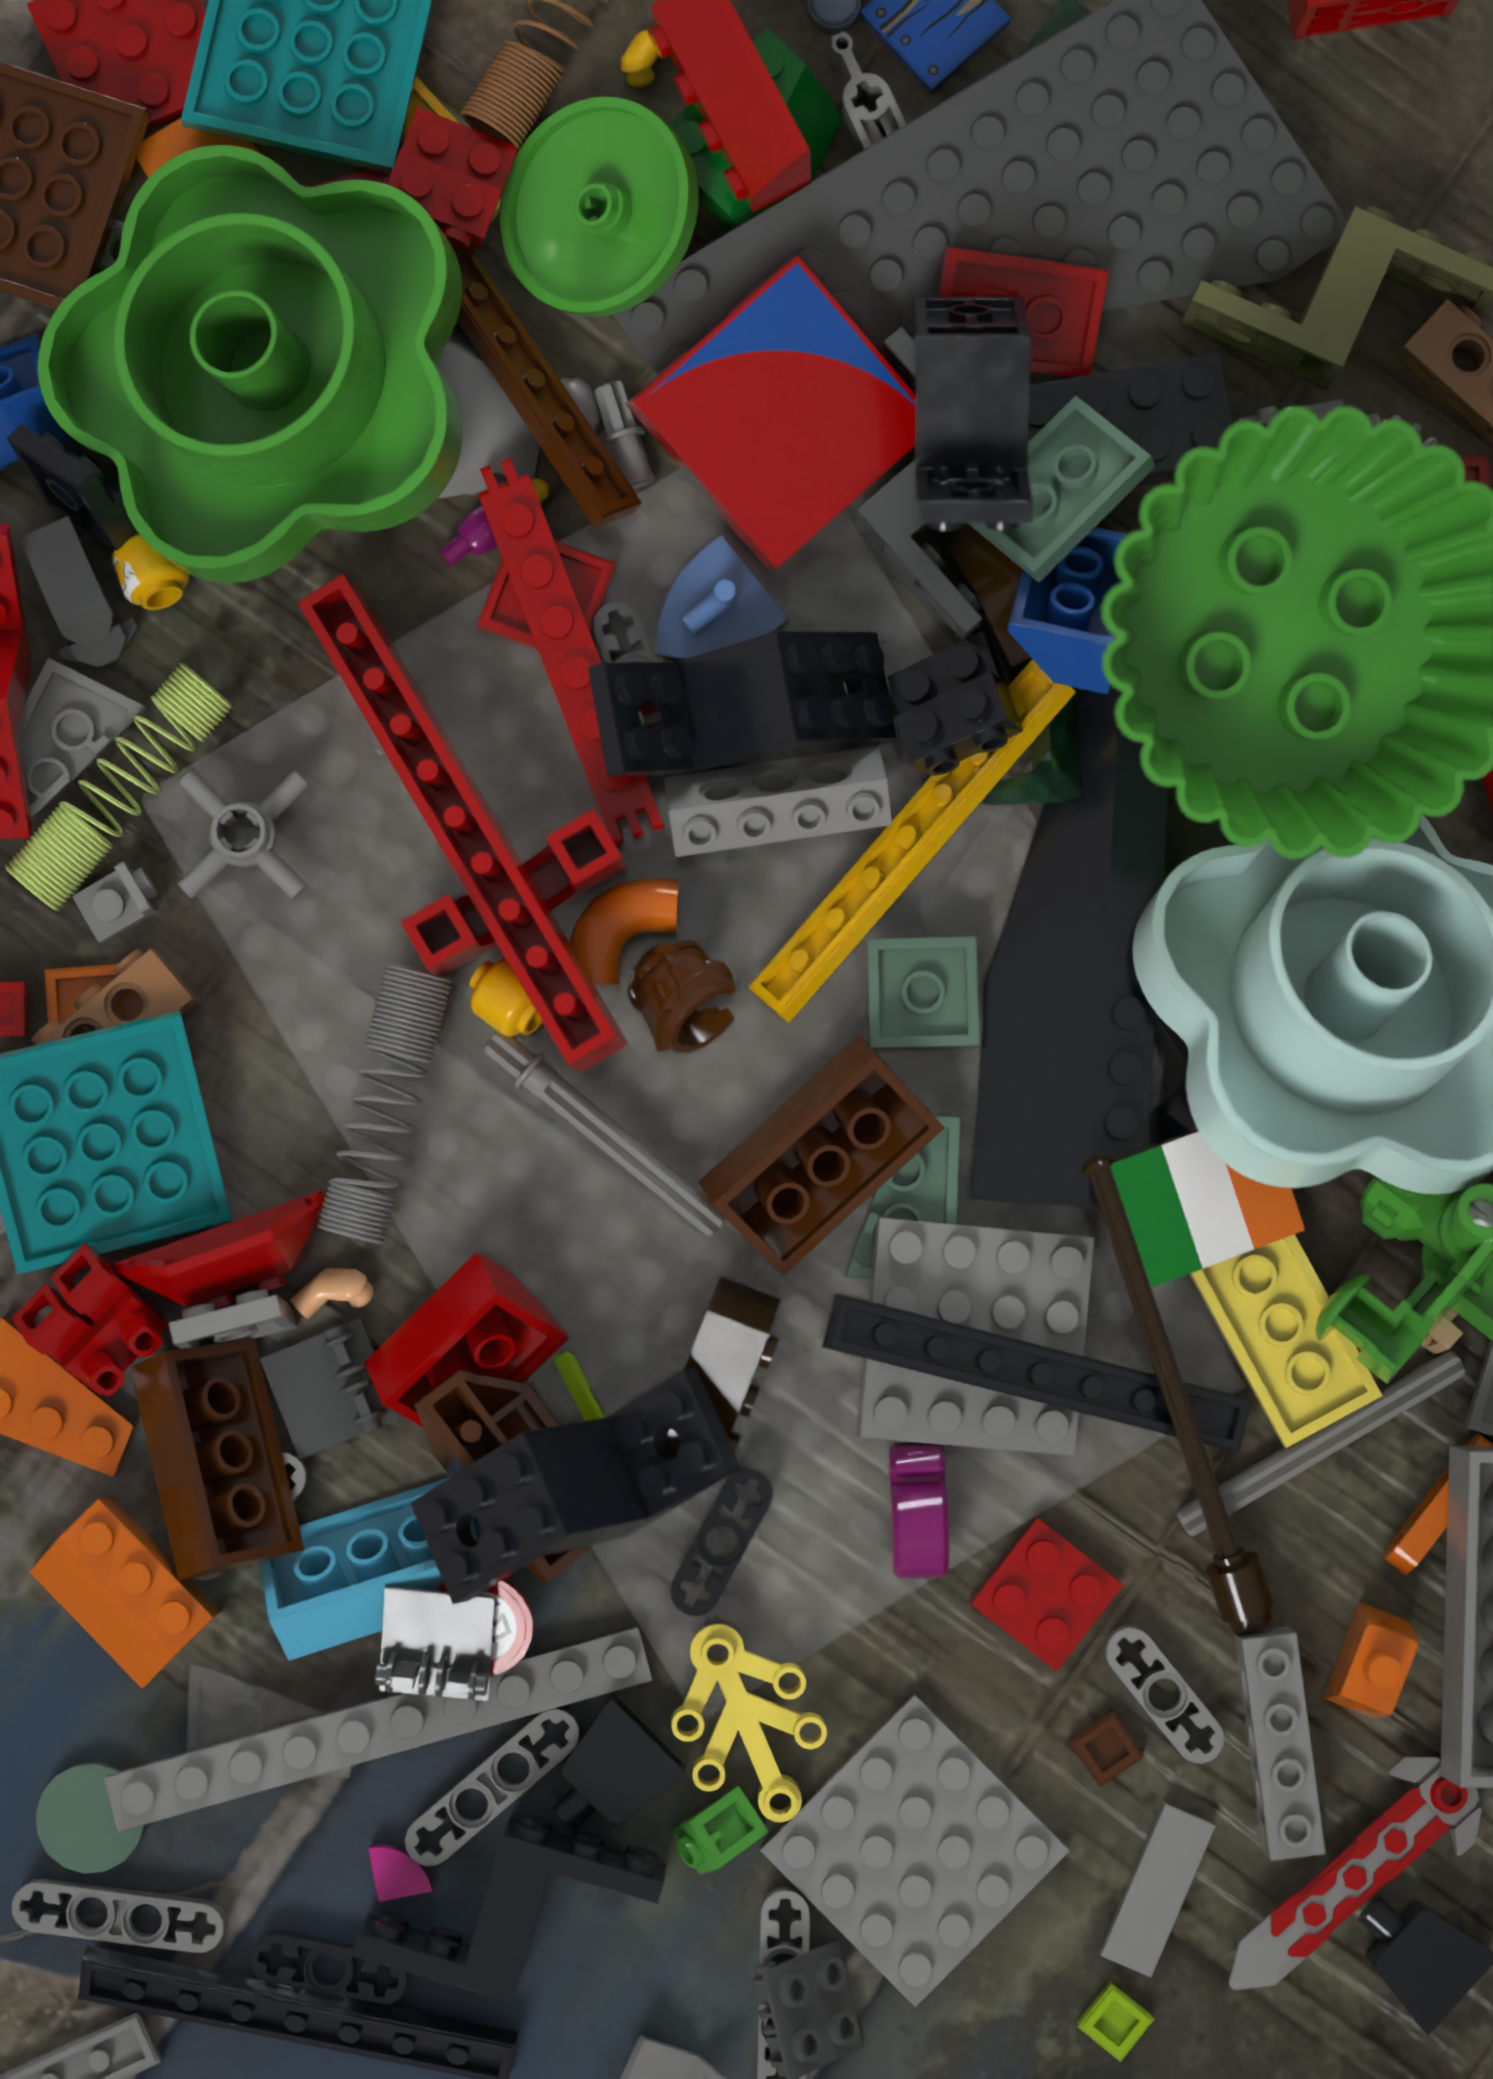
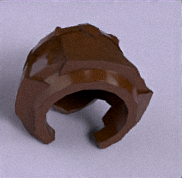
M685 940L678 943L656 945L642 953L641 959L633 969L635 975L634 980L628 985V997L633 1008L642 1013L649 1027L657 1053L672 1049L674 1052L690 1053L703 1048L724 1033L735 1019L728 1007L721 1011L717 1007H709L701 1011L697 1010V1007L708 999L717 995H731L736 988L732 971L724 962L711 960L709 955L703 948L698 946L699 943L696 941Z

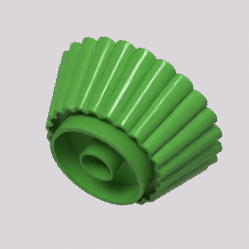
M1351 406L1337 407L1328 412L1321 421L1314 412L1304 407H1289L1281 410L1272 419L1268 428L1259 422L1249 420L1236 422L1225 431L1220 440L1218 450L1201 447L1189 451L1178 463L1175 472V484L1156 487L1145 496L1140 507L1142 530L1132 532L1126 536L1116 549L1114 560L1116 571L1123 582L1114 586L1108 592L1102 605L1103 621L1107 629L1116 637L1108 644L1103 654L1102 668L1108 682L1114 688L1123 692L1117 702L1115 712L1117 725L1125 736L1133 741L1143 743L1141 764L1146 776L1155 784L1164 787L1176 786V797L1179 807L1188 818L1197 822H1212L1219 819L1221 829L1228 840L1238 846H1257L1269 838L1273 848L1280 855L1290 859L1305 858L1313 854L1320 845L1328 853L1336 857L1350 858L1364 851L1373 836L1382 842L1391 844L1405 841L1418 828L1421 814L1438 817L1450 813L1461 801L1464 792L1463 780L1481 778L1493 769V491L1486 485L1476 481L1464 482L1465 469L1461 458L1454 450L1442 445H1432L1422 449L1420 436L1415 428L1407 422L1392 419L1383 421L1373 428L1369 417L1361 410Z

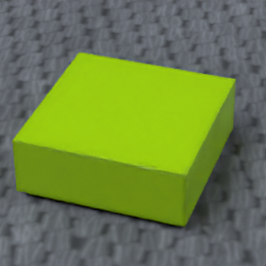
M1109 1981L1076 2024L1079 2029L1121 2062L1155 2018L1112 1981Z

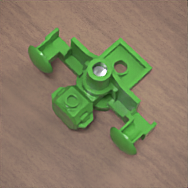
M1374 1176L1364 1190L1360 1200L1362 1223L1383 1240L1396 1238L1399 1241L1419 1240L1422 1243L1419 1259L1421 1283L1406 1300L1403 1299L1396 1309L1392 1311L1366 1290L1372 1276L1363 1274L1353 1277L1342 1284L1327 1300L1319 1314L1315 1330L1317 1339L1322 1341L1335 1328L1361 1349L1357 1360L1388 1384L1451 1309L1493 1341V1185L1486 1183L1471 1186L1465 1192L1460 1190L1445 1194H1423L1398 1188Z

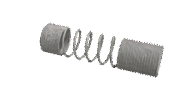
M393 963L385 964L386 969L383 970L385 974L382 975L383 979L381 980L382 984L379 986V995L376 996L378 1000L375 1001V1011L372 1012L374 1016L371 1017L372 1022L369 1023L371 1025L368 1028L370 1032L367 1033L368 1038L365 1039L367 1043L364 1046L380 1056L418 1072L375 1067H363L357 1071L364 1079L410 1099L371 1095H354L350 1099L356 1106L404 1127L366 1123H346L343 1127L348 1133L398 1155L349 1150L336 1152L340 1160L392 1183L345 1178L330 1179L328 1182L330 1186L327 1187L328 1192L325 1193L327 1197L324 1198V1207L321 1209L323 1213L320 1214L321 1218L318 1219L320 1223L317 1225L319 1229L377 1244L385 1243L384 1239L387 1237V1228L390 1227L388 1223L391 1222V1212L394 1211L392 1207L395 1206L394 1201L397 1199L395 1196L353 1185L396 1188L401 1184L396 1178L346 1156L384 1160H404L408 1156L404 1151L352 1128L410 1133L415 1128L400 1118L358 1100L404 1105H418L422 1102L418 1096L366 1073L409 1077H426L429 1075L426 1069L401 1058L426 1064L432 1063L431 1058L434 1057L432 1053L435 1052L433 1048L436 1047L435 1042L438 1041L436 1037L439 1036L437 1032L441 1031L439 1028L443 1020L441 1016L445 1015L443 1011L446 1010V1000L449 999L447 995L450 994V984L453 983L447 977L434 976L430 972Z

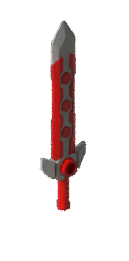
M1403 1757L1388 1770V1775L1416 1783L1415 1787L1409 1788L1354 1838L1353 1843L1296 1894H1291L1239 1941L1229 1979L1230 1988L1241 1990L1278 1984L1325 1942L1333 1930L1384 1884L1396 1878L1447 1832L1449 1824L1452 1825L1450 1833L1455 1855L1461 1856L1476 1842L1482 1809L1477 1807L1479 1793L1476 1788H1460L1440 1776L1441 1761L1437 1757Z

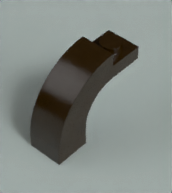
M962 523V527L957 530L940 531L932 529L949 570L959 583H963L980 602L982 608L978 612L994 641L1012 683L1032 659L1008 632L1023 569L968 523Z

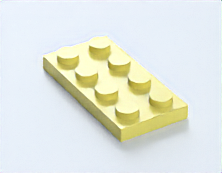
M1295 1234L1190 1273L1283 1447L1288 1448L1383 1396L1368 1368L1357 1360L1359 1351L1355 1344L1335 1328L1322 1341L1317 1339L1315 1330L1317 1319L1329 1296Z

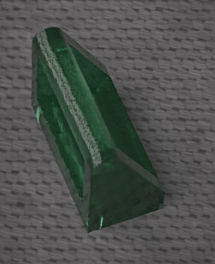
M1070 698L1031 743L1032 770L1005 780L1001 778L982 800V803L986 805L1055 803L1080 796L1079 754L1075 718L1076 701Z

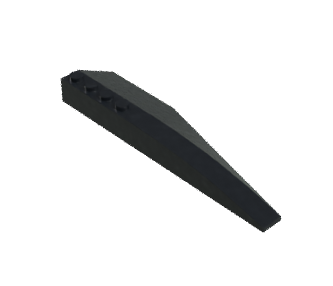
M1111 684L1108 694L1081 689L1077 705L1074 708L1067 729L1065 742L1059 754L1035 827L1033 840L1019 876L1017 889L1008 916L1005 919L999 938L1000 941L985 981L970 1199L1099 1209L1089 1176L1082 1173L1083 1164L1094 1156L1105 1155L1115 1160L1147 1148L1156 1012L1145 997L1136 976L1133 961V939L1143 910L1164 883L1169 787L1155 784L1146 776L1141 764L1143 743L1131 740L1118 727L1115 712L1117 702L1123 692L1114 688Z

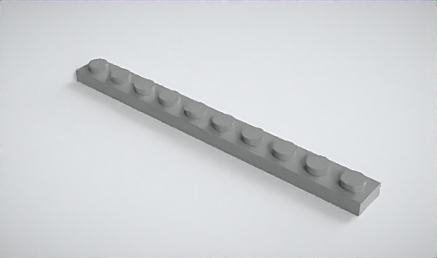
M634 1626L522 1658L509 1670L490 1676L489 1701L397 1693L109 1774L104 1777V1782L117 1832L649 1682L652 1681L639 1628Z

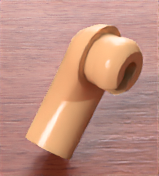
M326 1268L309 1281L290 1301L306 1319H309L329 1300L348 1301L353 1308L364 1307L371 1301L374 1289L367 1282L366 1275L357 1269Z

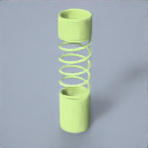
M179 663V667H175L176 671H172V675H168L169 679H165V683H161L162 687H158V691L154 692L151 700L189 745L148 719L138 715L133 716L137 727L171 766L160 761L132 742L122 737H115L117 746L153 788L111 762L97 758L99 768L127 798L135 810L85 780H78L82 791L105 815L117 831L105 826L72 804L60 801L58 803L59 807H55V811H51L52 815H48V819H44L45 823H41V827H37L34 836H30L27 844H23V848H19L20 852H16V856H12L13 860H9V864L5 865V869L16 880L53 910L60 911V907L63 906L64 902H67V898H71L70 894H74V890H78L77 886H81V882H85V878H88V874L92 873L95 865H99L102 857H106V853H110L109 849H113V845L85 820L115 837H123V830L88 788L126 812L135 816L142 815L141 808L105 766L152 794H160L157 783L123 744L171 773H179L177 764L142 723L184 749L194 752L197 751L196 744L182 727L200 742H205V738H208V734H212V730H216L215 726H219V722L223 721L222 718L226 717V713H230L229 709H233V705L186 664Z

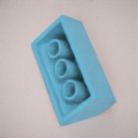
M449 1478L299 1525L304 1546L303 1551L259 1563L269 1622L288 1661L382 1631L385 1586L435 1591L443 1583L411 1502ZM473 1516L470 1530L473 1538L478 1542L482 1531L478 1519Z

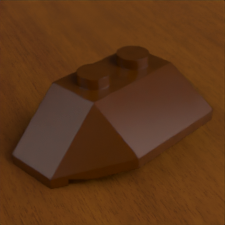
M461 1370L454 1373L415 1403L432 1453L450 1478L522 1432L559 1426L529 1384L477 1375ZM590 1546L543 1555L526 1565V1567L544 1582H549L590 1549Z

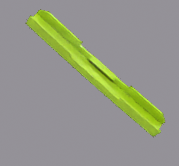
M566 1351L552 1358L585 1421L605 1418L589 1389L591 1386L575 1356Z

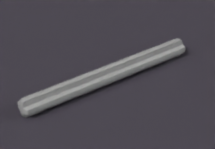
M1446 1350L1380 1389L1382 1397L1288 1448L1283 1447L1218 1485L1228 1516L1462 1378L1466 1374V1370L1459 1356L1454 1351ZM1197 1498L1176 1512L1179 1522L1190 1536H1195L1207 1529Z

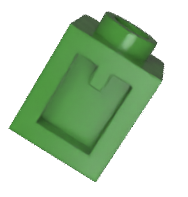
M739 1786L729 1789L690 1819L681 1821L671 1828L672 1833L677 1839L675 1846L678 1854L690 1868H696L700 1874L720 1869L769 1832Z

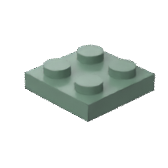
M976 936L867 939L869 1045L873 1049L979 1046Z

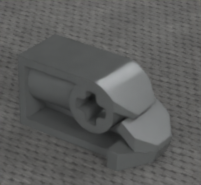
M66 516L19 537L53 618L63 637L70 640L68 646L59 649L62 659L67 663H79L97 668L119 660L125 648L138 633L139 627L133 617L121 622L80 527L69 516Z

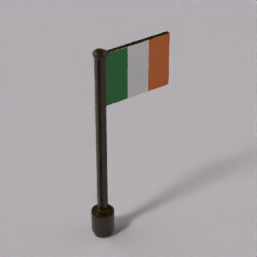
M1196 1129L1115 1160L1105 1155L1094 1156L1083 1164L1082 1173L1089 1176L1216 1552L1212 1557L1214 1562L1205 1570L1222 1621L1229 1623L1232 1632L1243 1633L1256 1630L1268 1624L1273 1618L1270 1609L1273 1607L1274 1602L1258 1554L1249 1551L1245 1552L1244 1548L1237 1544L1151 1288L1305 1231L1292 1188L1263 1184L1235 1171L1211 1150L1199 1130Z

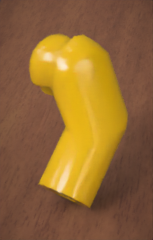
M643 30L634 36L621 58V71L626 72L627 83L635 88L647 86L655 78L652 65L655 63L658 53L647 30Z

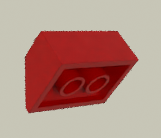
M476 1252L364 1363L381 1403L423 1428L415 1403L457 1371L461 1370L477 1375L523 1383L569 1337L560 1324L513 1274Z

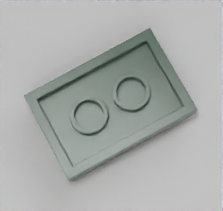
M1074 396L1028 442V475L1033 500L1032 523H1019L1017 529L1008 531L988 529L985 527V523L968 524L1036 581L1040 582L1156 465L1149 453L1080 398Z

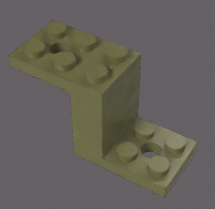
M1355 206L1345 222L1338 239L1334 243L1299 323L1292 321V314L1278 305L1264 302L1259 306L1241 298L1242 292L1229 283L1213 280L1209 284L1201 280L1181 322V326L1324 390H1328L1344 366L1383 277L1440 303H1444L1449 299L1455 306L1463 304L1479 316L1493 299V261L1480 253L1466 251L1464 254L1452 250L1444 246L1445 240L1428 230L1416 229L1412 232L1394 224L1395 218L1381 209L1366 207L1363 210Z

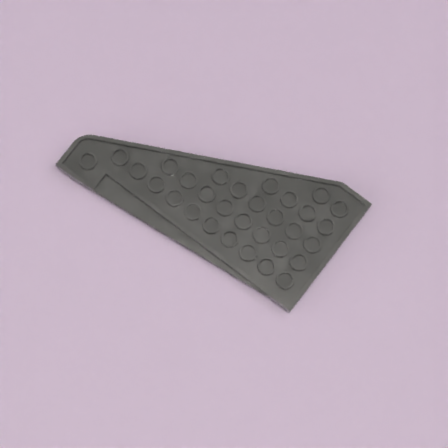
M1111 0L812 180L811 183L787 195L703 247H698L686 254L671 277L652 296L631 309L613 314V317L650 367L659 374L682 352L693 348L720 324L736 304L782 263L798 255L878 351H883L885 340L900 327L910 337L915 335L914 296H938L946 246L1104 268L1109 274L1102 311L1191 296L1195 294L1201 280L1209 284L1213 280H1219L1235 287L1281 280L1338 239L1347 218L1202 0Z

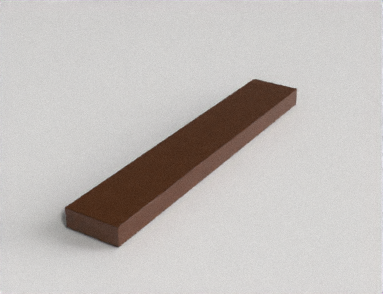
M471 247L468 250L453 248L459 263L462 279V298L457 322L594 528L634 514L642 504L641 500Z

